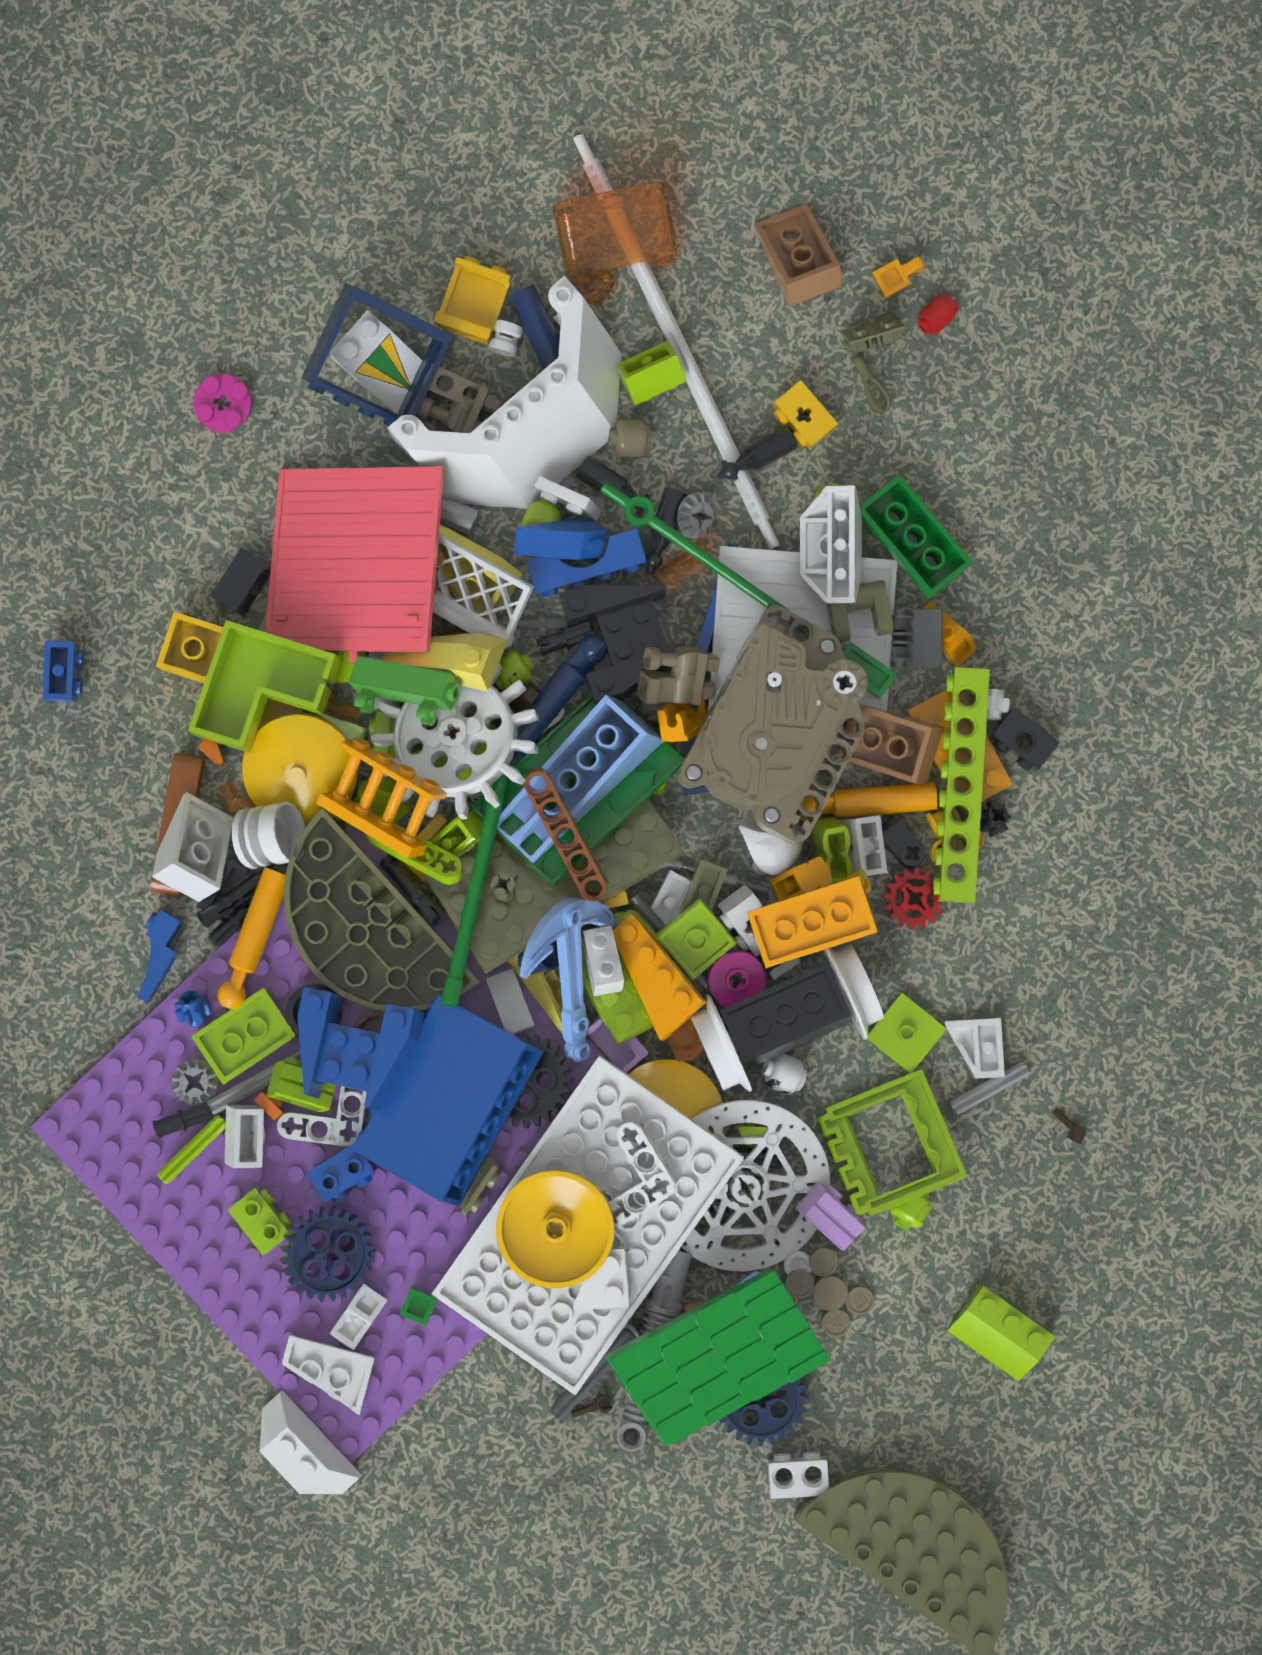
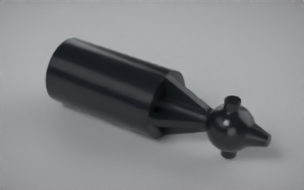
M782 427L745 447L735 463L727 462L726 460L722 461L721 464L723 466L717 474V478L733 479L736 481L739 479L737 476L739 471H757L797 449V443L792 432L787 427Z
M590 455L582 463L575 476L601 494L603 493L600 490L608 482L629 498L638 496L628 479ZM646 493L645 496H643V497H646V498L649 499V500H650V498H651V496H650L649 494H647V493ZM635 508L636 515L640 516L641 513H644L641 508Z
M664 488L655 516L678 531V509L683 499L688 495L675 489ZM651 527L652 552L646 556L649 574H652L656 568L661 566L663 562L661 553L672 543V541Z

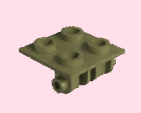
M890 313L875 316L874 321L863 324V321L850 323L846 326L847 329L840 331V333L847 340L844 342L846 352L855 354L867 350L865 340H867L869 349L873 348L872 338H875L878 347L881 346L880 336L883 345L898 341L897 338L902 337L901 330L906 329V326L895 315L891 316Z

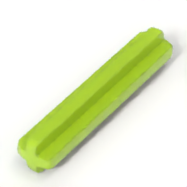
M220 1115L215 1116L158 1171V1177L164 1183H170L226 1129V1120Z

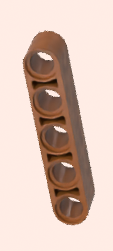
M182 753L174 754L156 855L183 794L188 792L199 798L203 771L201 770H204L205 765L204 757ZM153 877L151 878V892L181 896L180 891Z
M537 767L531 769L526 775L524 786L581 895L588 901L596 902L601 900L606 894V878L550 773L544 768ZM534 776H542L547 784L543 789H534L530 785V779ZM548 802H555L560 806L561 810L556 815H549L544 811V805ZM562 828H569L574 832V837L570 841H563L558 837L557 833ZM576 854H583L588 858V862L585 866L577 867L572 863V857ZM589 880H597L601 883L602 888L598 892L593 893L588 891L585 885Z

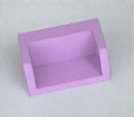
M601 1018L587 1029V1035L590 1036L609 1060L625 1073L649 1053L636 1037L617 1046Z

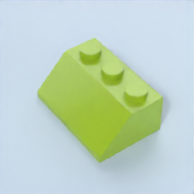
M979 1283L947 1329L949 1333L1017 1381H1020L1039 1362L1055 1339L1052 1333L981 1283Z

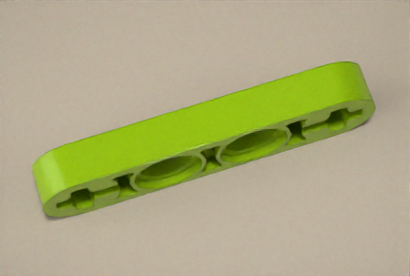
M395 823V826L397 828L401 829L402 831L406 830L405 828ZM366 834L368 842L373 846L444 884L453 885L458 883L463 877V866L457 856L418 836V840L427 845L425 852L434 854L433 858L428 862H421L418 860V857L407 859ZM454 866V872L449 870L447 873H445L444 867L447 869H451Z

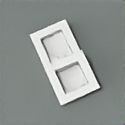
M512 968L486 978L504 1029L515 1035L534 1028L533 1019L514 969Z
M363 1284L329 1335L353 1351L387 1302V1299Z

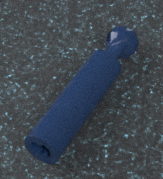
M530 285L514 292L509 298L541 368L544 370L559 357L560 338L535 285Z
M588 634L580 640L575 653L567 662H563L540 690L534 702L526 709H535L539 720L523 724L519 740H529L536 743L585 681L584 675L596 661L604 657L606 643L603 638L597 634ZM518 751L514 752L520 758H523L527 754Z

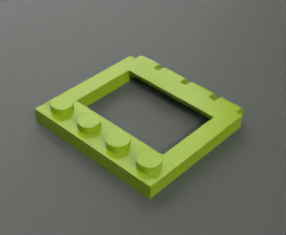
M922 1069L825 1108L827 1114L817 1118L825 1138L835 1134L837 1138L827 1142L835 1164L848 1162V1165L838 1169L846 1190L859 1189V1192L849 1196L856 1215L868 1212L869 1216L872 1217L909 1200L967 1178L963 1164ZM901 1095L934 1173L880 1195L848 1116Z

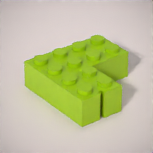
M226 620L188 731L195 736L250 753L268 698L323 715L331 693L327 684L334 685L342 660L336 654Z

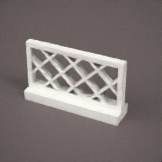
M439 533L438 542L447 547L450 558L440 562L437 558L436 576L439 584L435 585L433 613L468 633H483L506 638L507 644L505 648L511 646L515 638L513 632L534 586ZM466 557L471 560L474 572L463 575L458 559ZM451 561L457 578L445 581L440 565ZM488 570L493 572L499 586L487 589L482 572ZM476 575L481 592L469 595L464 578ZM458 581L463 598L454 599L451 597L446 584ZM512 584L523 589L519 601L511 603L506 586ZM500 589L505 605L493 609L488 592ZM482 595L487 611L483 613L475 611L471 598ZM507 609L510 618L507 628L498 624L495 615L496 611Z

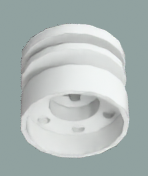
M288 801L269 804L264 807L257 806L239 810L234 816L232 823V841L234 850L245 867L254 869L270 866L274 863L277 865L289 863L291 854L305 829L300 811L294 804ZM304 849L298 857L297 861L300 860V858L303 856Z

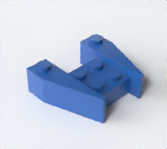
M304 987L298 1011L304 1095L320 1099L323 1083L367 1092L364 1107L379 1111L419 1042L425 1013L412 1008L386 1004L380 1033L338 1025L337 1019L342 996L332 992Z

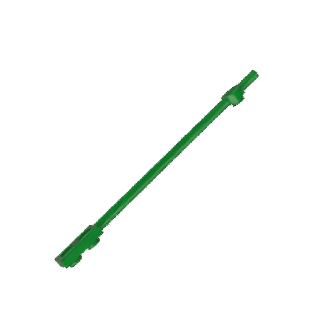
M608 482L600 490L625 508V518L631 525L642 527L648 524L764 607L769 608L778 605L787 609L656 517L653 504L646 497L636 496L629 498ZM641 508L644 511V515L636 517L633 510ZM795 628L806 636V633L803 629ZM849 641L845 648L842 647L845 659L855 661L863 667L867 675V691L880 699L897 674Z

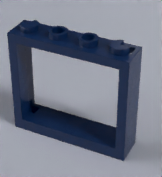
M345 282L301 378L309 382L307 388L321 395L324 394L325 390L335 394L333 397L334 401L349 407L350 403H354L360 406L359 413L372 419L377 414L385 418L383 424L390 426L403 415H413L416 417L454 335ZM353 300L433 338L397 414L318 377Z

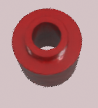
M946 293L936 296L917 314L919 320L917 326L926 335L931 333L936 336L956 317V313L959 311L957 303Z

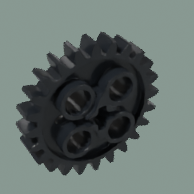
M523 1033V1040L544 1051L529 1078V1082L539 1089L545 1098L541 1100L531 1088L525 1086L506 1122L512 1118L511 1124L517 1128L521 1120L523 1127L529 1129L530 1121L532 1120L537 1127H541L542 1117L547 1122L552 1121L550 1113L558 1114L560 1110L557 1105L559 1103L565 1105L567 1101L562 1098L563 1094H572V1091L565 1086L567 1083L574 1082V1079L565 1075V1073L572 1070V1067L562 1065L567 1059L566 1055L557 1057L560 1050L559 1046L556 1045L549 1049L551 1040L546 1038L540 1044L539 1035L535 1034L532 1041H530L528 1034ZM545 1073H551L553 1077V1082L548 1088H542L539 1082L541 1076ZM525 1094H530L533 1099L532 1105L528 1109H522L519 1103L520 1098Z

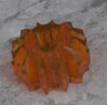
M691 1018L686 1020L666 1038L675 1059L679 1062L695 1059L696 1056L703 1052L702 1043Z

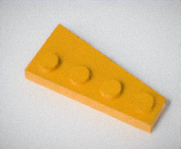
M632 913L613 930L615 943L659 1040L664 1041L698 1011L706 1001L638 916Z

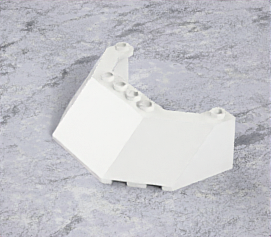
M565 276L557 281L548 293L549 303L558 313L553 317V320L561 328L559 357L471 433L429 431L413 415H403L388 427L392 439L416 467L442 466L445 468L443 496L462 504L527 509L531 503L542 499L540 498L541 493L534 487L539 476L560 484L582 465L589 455L592 456L608 442L609 430L615 429L617 423L620 374L616 364L621 362L622 353L584 297Z

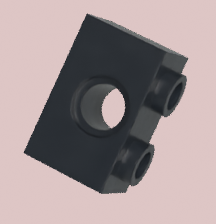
M1014 707L1007 713L990 736L995 740L992 744L995 748L1004 754H1007L1008 751L1018 758L1015 762L1028 772L1031 769L1035 772L1038 771L1060 743ZM1019 734H1024L1029 738L1030 746L1028 749L1022 750L1016 745V737Z

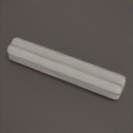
M1019 1062L1004 1071L1005 1077L990 1078L951 1100L950 1105L957 1115L1029 1076L1030 1071L1024 1062Z

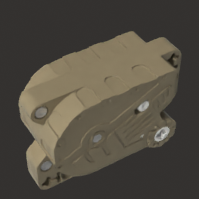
M774 605L767 608L760 616L751 635L746 639L736 658L737 661L719 690L720 693L708 710L702 722L703 725L683 760L677 776L679 783L685 788L692 789L704 785L712 796L732 805L733 808L752 810L758 827L782 841L794 845L809 837L864 733L865 722L859 701L867 691L868 681L863 667L855 661L845 659L841 644L836 636L793 612ZM773 615L778 617V623L775 626L770 625V618ZM788 622L792 623V624L787 628L786 632L783 633L782 631L784 630L785 625H786ZM794 628H801L805 631V641H797L794 638ZM849 720L855 724L856 733L854 735L847 734L844 731V721ZM831 746H837L842 750L843 757L841 760H834L830 756ZM818 772H825L829 776V784L827 786H821L817 783L816 774ZM805 797H810L815 801L816 808L814 812H808L803 808L802 802ZM800 818L806 819L801 822L798 829L802 834L793 837V830L789 826L792 827L797 824Z

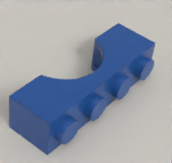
M637 528L609 536L603 557L588 567H572L563 563L559 558L536 557L526 560L535 594L541 593L542 598L558 594V587L568 584L570 590L587 585L585 580L597 577L598 582L613 578V571L624 569L625 574L641 570V563L647 562Z

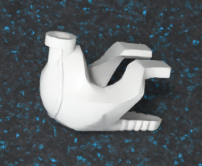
M744 810V816L738 828L754 860L752 865L754 873L757 875H780L792 869L801 854L803 841L794 845L782 841L757 826L752 810ZM799 825L789 826L793 830V837L802 834L798 830Z

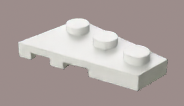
M290 1334L282 1365L311 1384L313 1383L328 1393L329 1396L360 1415L375 1357Z

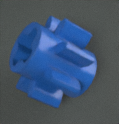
M198 991L183 993L178 999L179 1002L174 1004L179 1023L186 1021L188 1026L191 1027L204 1024L208 1019V1015L212 1014L207 994L200 997Z

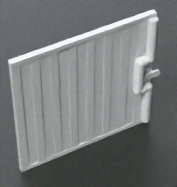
M719 546L718 560L794 614L832 634L827 604L800 576V552ZM862 558V577L860 583L884 580L891 615H894L897 561ZM717 574L712 654L720 658L717 672H710V680L715 683L714 698L708 700V710L720 693L719 690L737 661L736 658L746 639L751 635L760 616L767 609L719 574ZM871 608L847 612L851 635L850 641L890 669L892 646L890 641H892V635H876ZM776 615L770 618L771 626H775L778 623ZM787 623V624L785 625V628H784V630L782 631L783 633L786 632V630H787V628L790 626V624ZM795 628L793 629V636L797 641L806 640L804 634ZM849 641L840 642L841 647L845 648ZM889 687L880 699L866 691L859 703L887 711ZM848 720L844 721L843 723L844 731Z

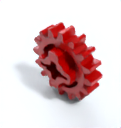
M914 867L913 874H910L907 868L902 869L903 877L894 874L892 877L895 883H886L885 885L890 890V893L882 895V898L889 900V904L883 908L884 910H892L893 913L889 917L890 920L897 917L900 919L899 927H902L907 922L909 923L910 930H914L916 923H919L921 929L926 928V920L931 923L936 922L933 915L934 913H943L938 905L945 902L938 901V895L933 894L934 879H929V870L920 875L919 867ZM917 879L924 883L920 887H914L906 880ZM897 889H899L902 893L901 903L896 906L895 894ZM909 891L913 894L920 893L921 896L918 898L920 906L917 904L909 905L907 902L910 899ZM932 891L933 904L930 909L927 905V895ZM909 910L917 911L922 917L910 918L904 914Z

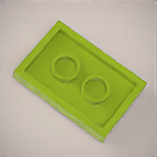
M262 988L243 1001L239 1007L231 1009L191 1037L221 1083L225 1085L297 1035L291 1029L288 1021L267 989Z

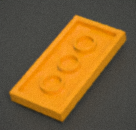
M946 690L907 710L909 717L943 727L934 758V763L940 774L942 761H947V750L942 749L943 733L949 732V721L944 720L945 703H950L951 692H946ZM961 692L959 694L960 703L970 706L964 693ZM961 720L957 723V729L961 734L968 735L972 732V726L968 721ZM987 735L985 740L982 801L1013 785ZM959 749L955 752V758L959 763L966 764L970 761V754L964 749ZM956 778L953 782V787L957 792L965 793L968 791L969 786L965 779ZM959 807L961 812L965 811L962 807Z
M860 875L747 912L766 968L879 931Z

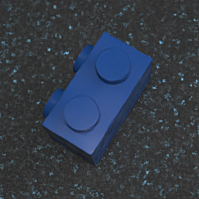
M45 641L42 699L48 702L77 703L78 696H82L83 681L79 679V667L84 665V651L80 650V645L77 643Z
M356 1142L306 1173L324 1203L331 1199L333 1204L349 1195L346 1191L349 1187L356 1184L360 1188L373 1180L371 1174L376 1171V1168L370 1160L354 1151L357 1145Z

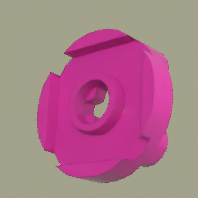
M219 374L206 377L194 395L193 404L196 416L212 431L219 433L231 432L243 425L250 416L252 399L248 389L239 379L231 375ZM222 396H226V400L231 405L230 407H225L223 411H219V406L215 404L216 399L220 400Z
M742 950L727 951L710 966L707 982L709 991L722 1006L728 1007L764 991L767 977L762 964L754 955ZM740 972L744 982L738 983L736 987H733L732 981L729 979L731 975Z

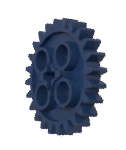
M320 1206L319 1215H316L310 1209L309 1219L306 1220L301 1215L298 1216L301 1225L298 1227L290 1224V1228L294 1231L293 1235L284 1234L283 1236L289 1242V1245L280 1246V1249L287 1254L280 1258V1262L288 1265L282 1271L286 1276L292 1275L288 1282L292 1286L298 1284L296 1290L300 1294L306 1290V1296L309 1299H312L317 1293V1299L323 1302L326 1294H328V1297L333 1302L338 1292L346 1298V1289L350 1288L356 1292L357 1288L354 1283L356 1281L365 1283V1279L361 1276L362 1273L372 1272L366 1266V1263L375 1261V1258L368 1254V1252L376 1248L373 1244L367 1243L373 1238V1235L370 1232H364L368 1226L364 1222L358 1224L360 1218L356 1214L349 1218L350 1212L345 1208L339 1214L336 1206H332L330 1213L327 1212L324 1206ZM333 1228L334 1231L331 1237H329V1230ZM316 1232H322L321 1240L316 1244H310L311 1236ZM344 1235H350L349 1243L344 1247H339V1239ZM330 1248L333 1251V1253L328 1254L325 1259L323 1257V1253H328ZM317 1261V1267L314 1271L305 1272V1267L309 1262ZM344 1263V1272L335 1276V1267ZM325 1268H326V1272H327L326 1278H325V1279H322V1276L324 1275Z
M798 1380L793 1383L788 1382L771 1392L775 1393L784 1389L786 1390L785 1394L766 1397L764 1399L765 1404L759 1405L758 1401H751L720 1419L719 1422L725 1423L729 1421L726 1432L730 1433L736 1429V1440L746 1435L748 1445L751 1444L753 1438H757L759 1446L763 1445L764 1438H768L771 1445H774V1436L776 1435L784 1441L785 1435L783 1431L787 1429L789 1432L794 1433L795 1430L792 1423H802L797 1413H805L807 1411L804 1406L800 1405V1402L808 1400V1396L800 1394V1391L806 1389L807 1386L804 1383L797 1384ZM781 1401L786 1404V1411L782 1415L771 1413L770 1408L774 1402ZM747 1409H754L758 1412V1418L752 1423H747L742 1419L743 1412Z

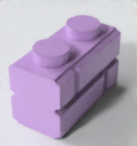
M817 1183L808 1192V1195L797 1204L796 1209L843 1251L864 1230L865 1224L859 1219L862 1214L856 1215L851 1203L847 1206L843 1205L839 1201L843 1196L831 1185L825 1188L822 1184Z

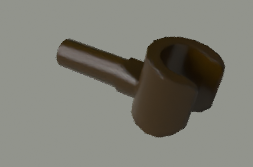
M1056 1108L1052 1113L1066 1127L1070 1128L1067 1138L1081 1144L1086 1135L1084 1128L1070 1121Z
M599 1395L593 1403L571 1411L573 1418L597 1410L602 1413H608L612 1410L613 1406L601 1409L599 1402L609 1396Z

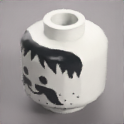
M785 1053L764 1062L762 1067L766 1086L786 1095L800 1091L807 1077V1071L804 1069L802 1061Z

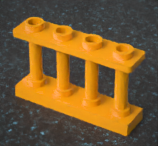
M354 738L353 740L342 741L340 748L351 755L337 790L320 793L316 804L407 859L423 856L427 845L418 840L417 832L430 800L445 799L447 792L440 789V785L436 781L428 778L423 779L416 775V770L412 767L399 765L394 762L390 754L370 748V743L366 740ZM362 760L374 768L360 803H355L349 799L348 791ZM386 774L397 782L383 816L379 817L372 813L370 807L382 777ZM408 787L420 794L406 830L402 831L395 826L394 818Z

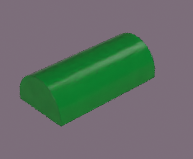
M900 474L860 505L862 521L928 600L974 563Z

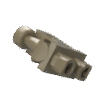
M439 367L427 393L451 402L452 405L449 410L434 406V399L425 396L416 417L423 420H428L429 417H432L446 424L450 432L471 433L483 423L479 421L482 411L492 415L501 407L502 401L491 395L488 388Z
M679 646L673 653H661L657 647H646L643 654V665L646 670H657L660 665L671 667V671L640 670L636 696L646 704L674 702L700 705L701 699L714 698L715 683L711 680H704L705 672H717L720 658L715 654L703 651L698 646Z

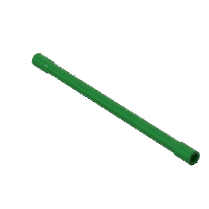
M522 725L517 726V739H519ZM504 774L491 786L498 795L500 806L494 808L489 802L487 804L449 974L445 980L440 1002L441 1005L457 1008L461 995L464 970L508 782V777Z

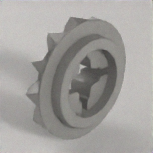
M695 492L683 499L678 509L677 520L679 528L685 536L697 539L706 537L707 531L714 530L711 523L718 518L714 515V510L717 506L712 504V497L704 493ZM702 513L703 518L696 519L692 517V514Z
M189 1059L177 1066L172 1076V1090L180 1101L189 1105H201L208 1102V1100L213 1098L218 1089L219 1079L209 1063L202 1059ZM203 1072L199 1082L205 1090L194 1087L187 1092L190 1081L185 1074L195 1077Z

